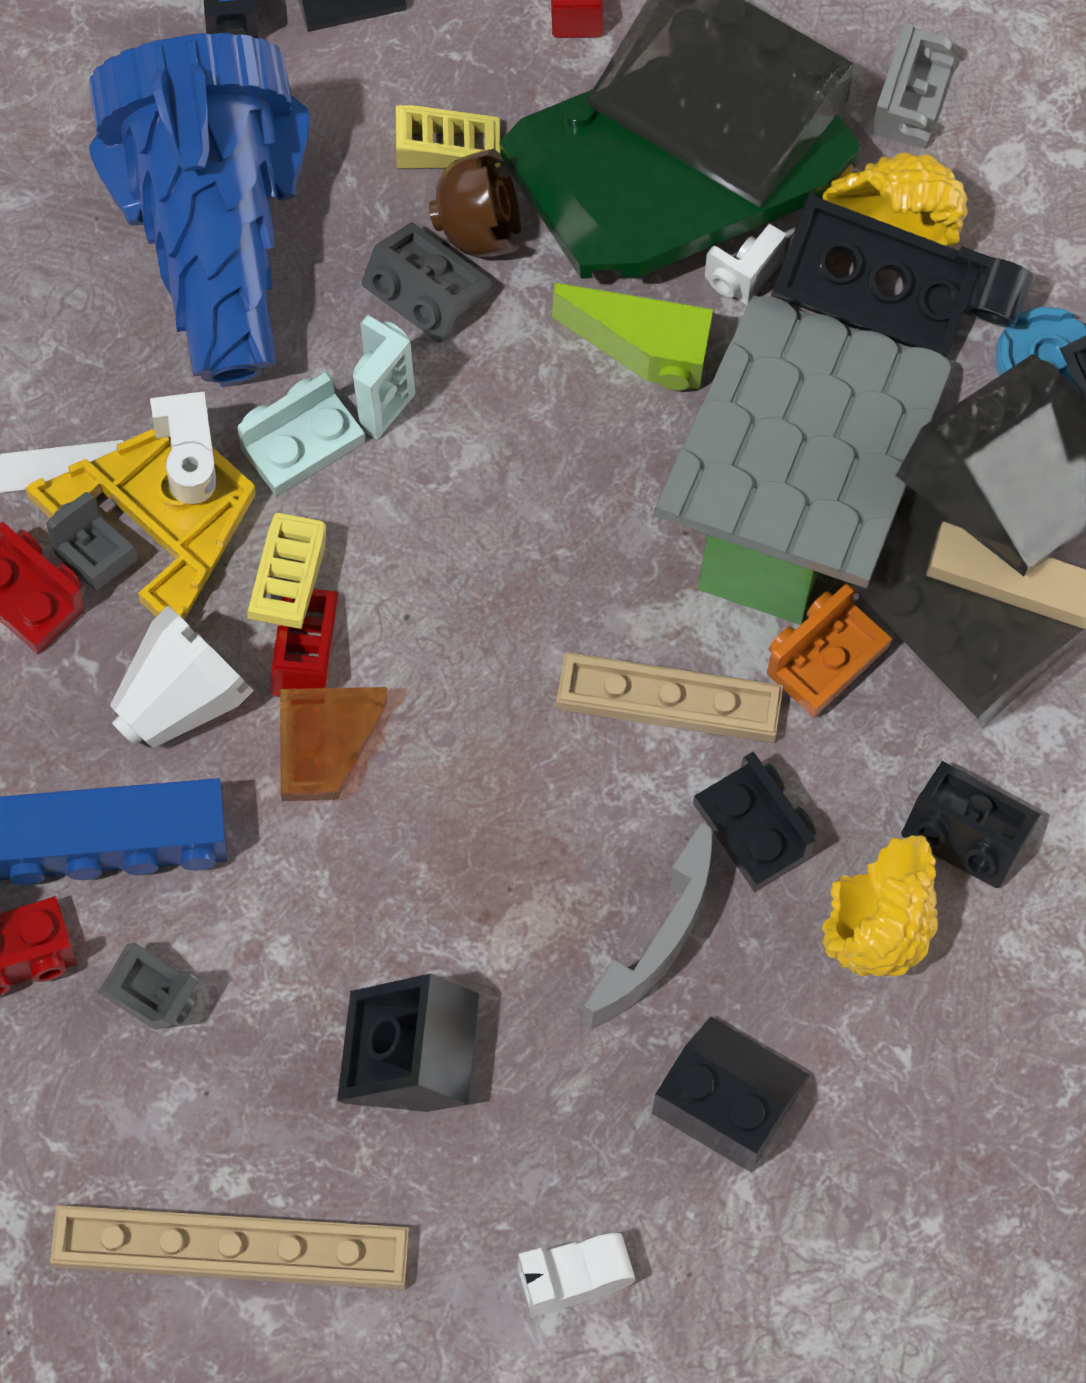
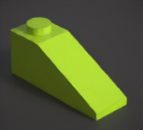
M555 282L552 318L646 381L659 383L662 387L670 390H684L687 388L700 390L713 309Z

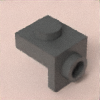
M85 492L73 502L61 506L46 523L54 554L95 591L138 560L135 547L100 516L96 499L89 492Z
M133 942L125 946L98 993L155 1030L172 1026L174 1023L180 1024L184 1021L196 1003L197 995L193 993V990L198 984L200 977L191 971L179 973Z

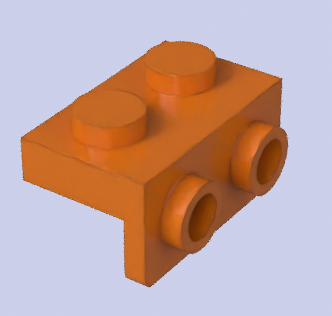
M847 583L834 595L830 591L823 593L807 612L809 618L796 630L792 626H788L781 631L768 649L771 655L767 675L778 685H783V690L813 718L890 648L892 638L852 603L855 590Z

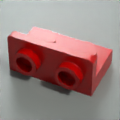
M1 522L0 622L38 655L84 611L80 592L82 583L66 565L58 563L54 566L41 555L43 553L41 546L28 532L23 529L14 532L8 525Z
M56 896L0 913V996L7 993L11 989V985L33 979L35 982L50 981L62 976L67 971L66 968L77 965Z

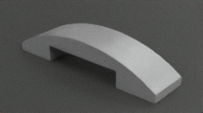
M701 822L672 867L669 887L682 895L634 971L613 959L583 1007L582 1024L586 1027L594 1029L628 1010L659 982L679 956L692 932L703 902L711 861V827Z

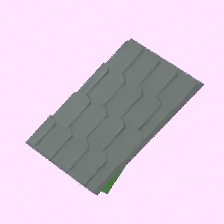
M753 295L735 335L729 343L683 448L680 449L654 510L655 517L707 534L698 590L801 625L820 573L867 588L951 374L954 361L948 360L930 349L909 347L894 342L888 336L878 332L860 331L845 326L837 319L827 315L809 314L794 309L788 303L779 299Z

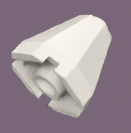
M167 606L152 621L110 704L119 715L112 724L135 747L144 740L152 748H155L238 707L254 690L170 606Z

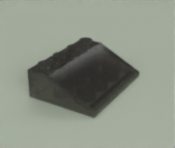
M647 0L588 96L587 105L761 208L849 100L853 63L745 0Z
M1031 354L921 427L895 476L1024 577L1086 531V404L1075 385L1064 378L1054 365Z
M952 460L902 497L868 587L864 588L843 580L841 581L844 584L847 583L855 590L854 595L983 729L1084 636L1086 629L926 576L937 533L943 521L1047 556Z

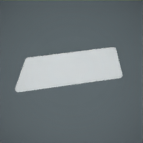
M115 440L0 454V493L25 490V487L31 482L43 478L46 482L68 472V466L83 459L91 462L117 450V444L124 441Z

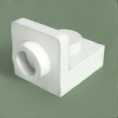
M768 224L757 239L751 236L744 242L736 258L713 246L706 255L705 278L721 295L735 297L748 305L752 296L759 292L783 262L787 234Z

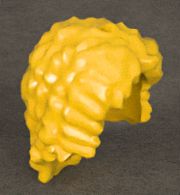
M902 152L893 158L888 156L881 157L878 163H868L864 171L850 173L844 178L833 180L831 187L822 195V198L826 201L945 246L956 245L960 241L959 233L964 224L963 220L968 213L966 206L968 198L964 192L962 182L955 179L950 168L940 164L934 157L927 154L917 156Z
M913 835L904 839L893 837L888 846L880 850L877 861L867 865V874H856L852 877L843 875L838 881H834L831 884L830 893L833 897L831 901L833 910L830 913V918L824 921L822 925L825 935L821 942L825 948L826 956L836 959L840 967L849 968L852 973H857L862 977L869 975L896 977L906 974L911 967L917 966L927 955L930 941L938 930L937 909L935 908L937 903L936 891L934 890L936 859L932 855L931 847L926 841V837Z

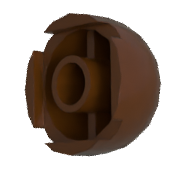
M494 148L476 152L452 162L444 169L438 181L436 200H432L429 203L430 217L437 232L444 230L447 239L453 246L464 254L475 257H492L519 250L520 246L519 243L511 241V232L514 234L521 233L519 205L510 175L500 177L495 164L504 162L501 154Z

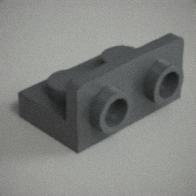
M413 222L374 246L362 279L364 288L438 343L443 342L449 337L456 317L487 297L493 282Z

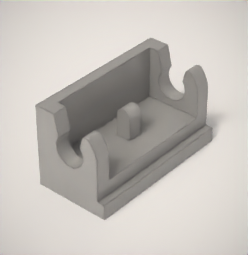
M904 22L877 104L871 134L926 149L954 61V57L942 52H950L952 41L942 35L914 28V24ZM929 48H935L941 52H935L930 50Z

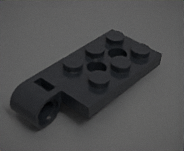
M809 194L805 200L771 296L814 313L830 316L843 324L859 330L881 333L888 336L894 342L909 347L930 349L947 358L963 313L997 326L1015 327L1031 285L1033 274L1016 263L990 257L963 246L956 250ZM840 250L847 253L853 261V272L846 277L832 275L825 265V258L829 252ZM891 269L897 272L903 282L901 293L895 296L882 294L875 285V275L878 271Z

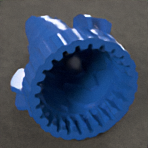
M202 33L144 43L138 47L124 50L117 56L108 58L104 61V64L96 67L93 71L94 75H91L89 78L97 133L89 145L90 156L98 175L115 203L123 212L128 224L132 226L144 225L148 243H155L161 278L173 301L177 332L186 331L193 376H201L202 380L219 383L222 387L244 384V381L260 375L262 372L261 368L276 365V350L266 290H273L268 249L275 246L269 198L276 197L278 200L284 201L296 196L297 180L303 166L308 140L309 109L291 95L283 52H280V48L277 45L270 44L265 39L253 38L243 34Z

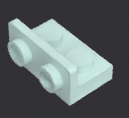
M367 315L360 323L364 355L354 369L353 379L360 427L366 434L378 440L415 396L411 343L407 335L391 322H384L382 324Z
M324 372L314 379L305 378L299 381L289 390L285 397L270 406L261 405L254 408L244 417L242 423L238 425L240 450L275 497L365 443V432L336 396L334 380L328 372Z

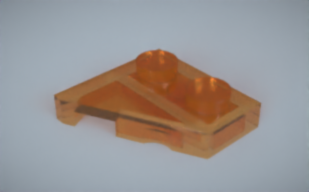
M387 687L280 689L281 801L338 800L388 703Z

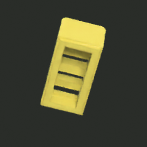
M396 105L397 168H447L457 159L484 151L482 149H475L474 133H485V150L494 148L500 153V119L494 116L423 106ZM454 133H464V147L454 146ZM412 134H422L423 141L412 140ZM433 134H443V144L433 143ZM501 163L495 164L496 167H500Z
M275 513L273 515L256 576L247 619L302 629L325 552L326 524L323 521L283 513ZM278 557L287 558V559H292V560H298V561H303V562H305V563L296 562V561H291V560H285V559H280V558H278ZM272 577H277V578H283V579L298 581V582H300V583L291 582V581H285V580H280V579H275V578H272ZM272 594L296 600L295 603L269 599L266 598V595Z

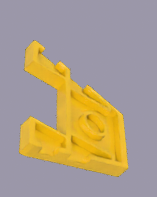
M154 428L117 444V450L91 462L83 459L68 466L69 471L46 482L43 478H40L25 487L27 498L49 518L54 516L61 506L73 502L85 492H89L94 498L104 493L176 559L138 593L140 603L155 617L167 606H170L183 620L186 619L255 498L256 490L255 485L212 447L216 473V488L212 496L204 502L197 504H186L177 500L169 488L166 471L167 458L172 451L171 438H156Z

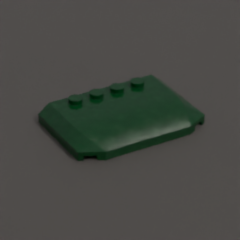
M750 24L523 117L499 142L500 154L581 279L593 278L592 271L621 270L622 277H641L802 209L809 194L823 199V193L831 187L833 180L838 179L851 164L855 168L861 162L862 150L859 142L777 30L756 24Z

